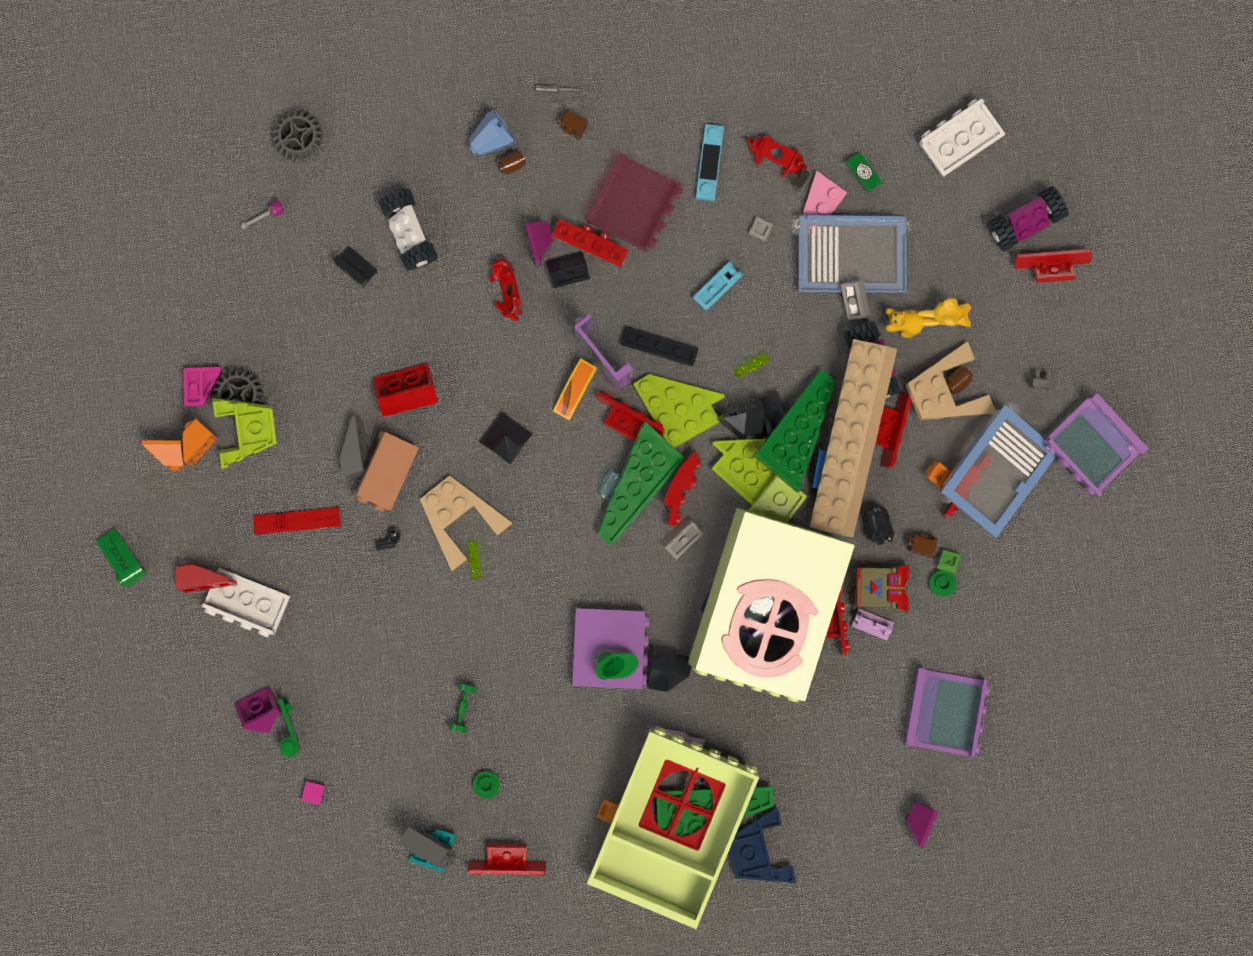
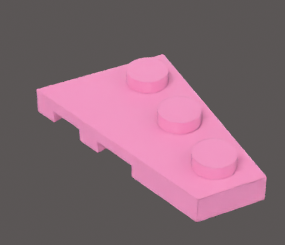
M816 171L802 216L832 215L847 192ZM808 226V236L812 238V227H815L816 236L817 227L822 228L823 226Z

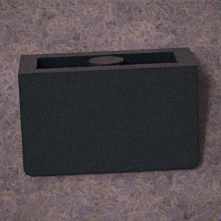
M348 247L341 256L337 255L333 259L335 265L363 288L377 273V269L351 247Z
M583 252L546 261L553 289L590 279Z
M779 392L756 398L758 406L765 409L764 422L769 434H771L786 414Z

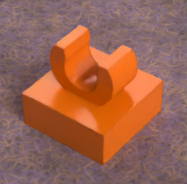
M935 461L925 471V477L937 487H941L951 471L940 462Z
M603 799L596 817L612 823L619 805Z

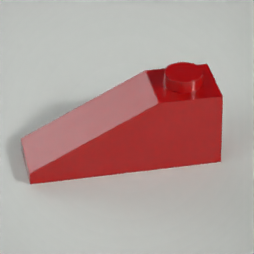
M183 563V566L175 567L176 590L183 593L238 585L236 580L196 566L194 563Z

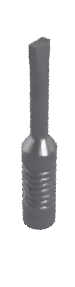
M536 85V92L581 91V89L562 88L557 85Z

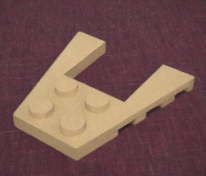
M968 342L906 384L919 420L980 416L984 414L992 415L996 412L990 395L955 406L942 372L975 360Z
M451 476L447 477L420 499L452 572L467 561V559L444 529L473 506L497 536L512 525L511 521Z

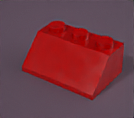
M429 363L373 377L377 400L383 417L438 403Z

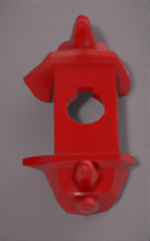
M770 135L747 139V143L750 146L749 150L755 156V164H761L763 162L762 157L785 168L781 169V177H785L788 173L798 174L808 168L798 148L791 150L772 141L773 137ZM772 149H781L783 156L780 159H775L771 153Z
M502 256L492 263V273L489 279L490 282H493L498 278L501 284L504 304L495 302V307L499 309L504 318L508 317L513 321H519L517 315H521L523 312L519 310L522 301L519 297L514 274L515 268H511L512 263L506 262V257ZM509 283L513 286L511 296L507 292V285Z

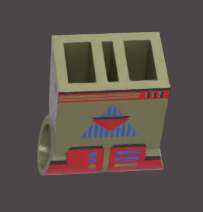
M909 565L893 569H852V608H889L909 613V596L906 591V586L909 582Z

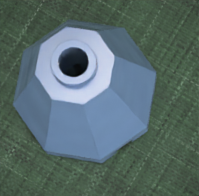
M492 109L485 115L469 138L470 145L468 146L474 154L478 153L482 156L510 147L517 140L513 132L509 131L508 125L497 111Z

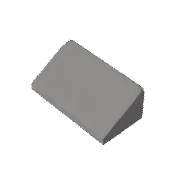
M863 279L840 283L847 319H864L869 316L870 311Z
M687 517L660 544L677 560L704 533Z

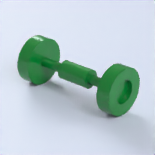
M458 683L457 689L465 692L458 709L459 718L457 725L449 723L448 729L467 733L468 727L461 726V722L468 702H466L468 692L476 693L477 687Z

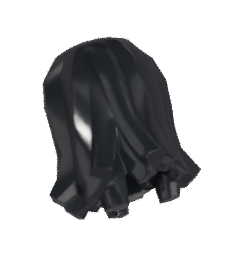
M882 505L867 508L864 513L868 532L866 538L877 543V545L884 544V541H893L895 533L887 509Z

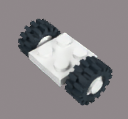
M411 190L395 191L393 194H388L380 199L379 205L384 216H393L388 220L389 227L394 234L397 247L400 249V256L405 269L408 271L415 270L438 259L432 243L421 244L426 239L413 210L416 202Z

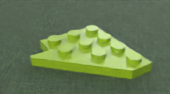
M651 374L633 383L652 419L663 424V428H665L663 438L674 448L720 423L712 405L724 399V394Z
M766 439L714 441L712 445L723 456L711 470L750 505H753L775 475L754 457V454Z

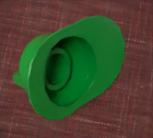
M607 649L594 657L597 667L596 675L601 680L628 677L638 667V659L632 653H618L615 650Z

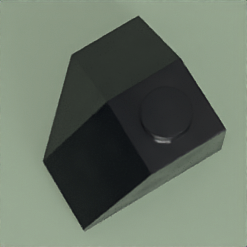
M764 407L744 409L734 412L733 415L726 413L717 418L722 425L739 438L745 437L746 440L756 439L757 435L763 432L765 409Z
M655 650L648 689L668 692L688 678L691 670V665L688 664L690 657Z

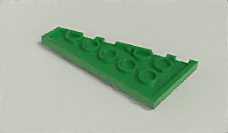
M822 369L818 371L754 454L757 460L797 493L800 492L801 483L806 474V468L820 431L819 428L836 383Z
M643 421L596 531L611 546L686 459L645 421Z
M773 786L755 787L743 817L774 806ZM692 789L688 801L706 810H711L713 807L712 790ZM669 790L663 792L680 798L683 795L684 790ZM657 797L658 826L663 830H667L677 806ZM686 809L681 815L675 834L680 837L694 834L705 825L707 818Z

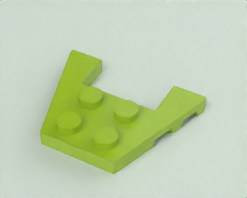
M217 398L212 399L214 417L235 415L239 447L219 450L222 469L229 467L228 465L235 461L243 460L247 455L256 454L277 443L272 406Z

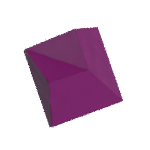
M548 221L525 224L536 267L541 266L553 245Z
M269 686L234 703L244 730L270 733L277 715L282 713Z
M914 802L909 817L905 821L915 845L924 848L938 811Z

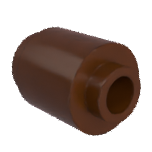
M513 151L499 158L497 166L501 174L509 175L522 169L527 163L521 151Z
M959 367L946 379L949 391L953 395L960 393L973 381L971 378L973 375L966 367L964 369Z

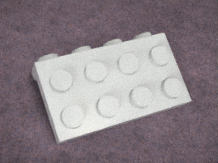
M983 98L979 101L977 99L971 101L967 105L968 108L966 110H958L952 115L953 118L948 122L946 120L942 121L936 126L938 129L933 132L929 130L921 136L922 140L919 145L942 177H945L1005 136L1004 131L985 106Z
M218 568V574L236 580L238 585L210 589L205 602L201 606L206 608L204 612L213 616L216 613L223 615L222 619L233 623L234 620L241 622L240 627L250 631L252 627L259 630L258 634L269 638L270 634L275 636L291 597Z

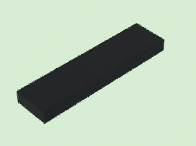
M627 326L620 343L621 346L690 367L694 366L699 348Z

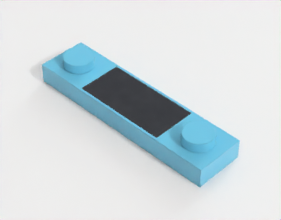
M705 124L696 200L715 202L724 126Z

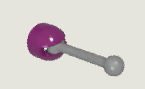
M279 200L273 201L269 205L267 212L248 222H242L241 228L247 229L248 225L269 214L279 216L285 213Z

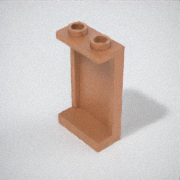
M380 431L378 435L380 440L357 491L353 492V495L357 496V501L364 504L368 502L373 503V508L384 512L385 509L391 511L419 447L389 433Z

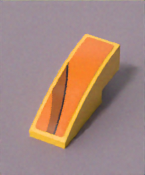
M582 359L579 360L553 412L568 420L571 419L595 375L597 367Z

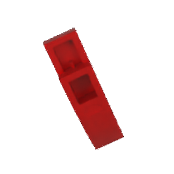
M694 452L683 463L667 492L664 506L671 507L668 527L675 528L676 523L680 524L682 513L678 512L679 506L684 505L686 496L682 492H690L691 488L696 486L697 477L694 476L695 469L699 470L701 462L697 452Z

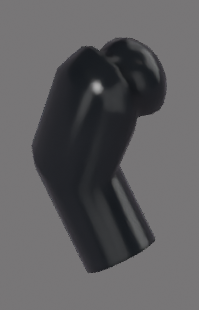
M393 528L389 531L386 540L376 541L377 551L394 548L401 537L399 530Z

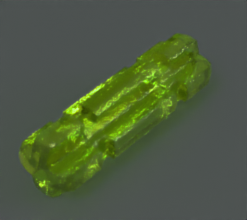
M763 353L758 356L759 358H754L743 364V367L739 366L736 368L734 373L737 378L740 379L746 373L749 374L760 368L762 364L769 363L768 355Z
M477 542L468 543L470 569H472L471 578L473 580L481 579L482 577L481 570H479L481 565L479 552L477 551L479 550Z

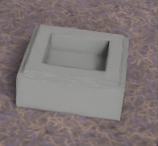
M756 216L748 235L766 242L774 224Z

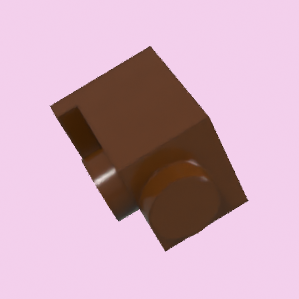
M567 110L566 114L560 116L558 124L561 125L565 133L571 136L575 134L576 139L580 141L588 126V120Z
M919 534L918 536L910 535L907 545L910 547L909 552L932 558L938 538L934 537L930 540V536L925 534Z

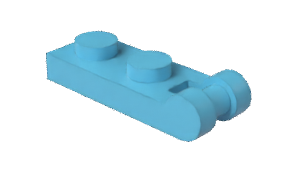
M730 261L693 299L707 311L744 274L740 270L737 271L734 268V264ZM726 273L732 276L730 280L725 276Z

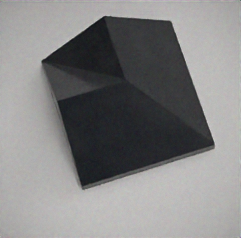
M501 412L479 443L511 465L533 434Z

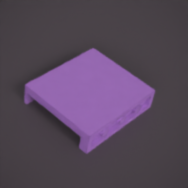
M576 608L572 686L642 689V685H646L647 674H643V666H647V655L644 654V647H648V635H645V627L649 628V616H645L646 611ZM607 649L615 650L618 653H632L638 659V667L628 677L601 680L596 675L597 667L594 657Z

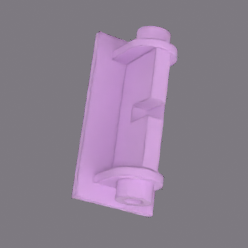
M859 608L852 623V627L886 641L894 625V622Z

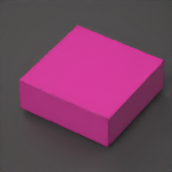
M306 781L301 800L321 805L325 786Z

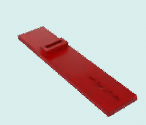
M339 507L253 516L255 535L341 527Z

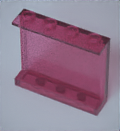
M621 152L586 218V223L647 253L649 249L653 250L656 245L657 239L655 237L658 232L662 233L666 225L663 222L667 215L670 216L675 207L672 204L675 198L679 200L683 189H681L682 183H676L628 159V155Z

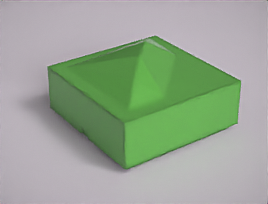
M943 549L937 569L956 574L961 554Z

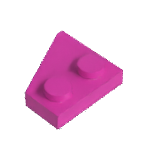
M221 367L184 368L185 407L205 406L222 371Z

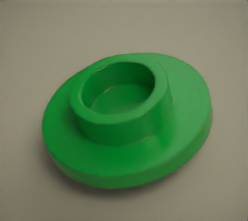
M941 570L932 575L930 589L936 596L948 597L956 590L957 581L952 573Z
M481 772L474 779L473 789L479 797L489 799L499 792L500 780L492 772Z

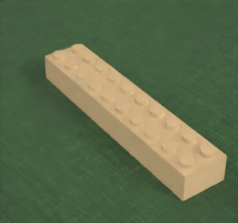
M853 339L810 528L847 537L854 536L897 353L895 348Z

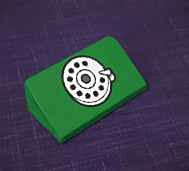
M861 152L846 161V166L867 193H870L883 183Z

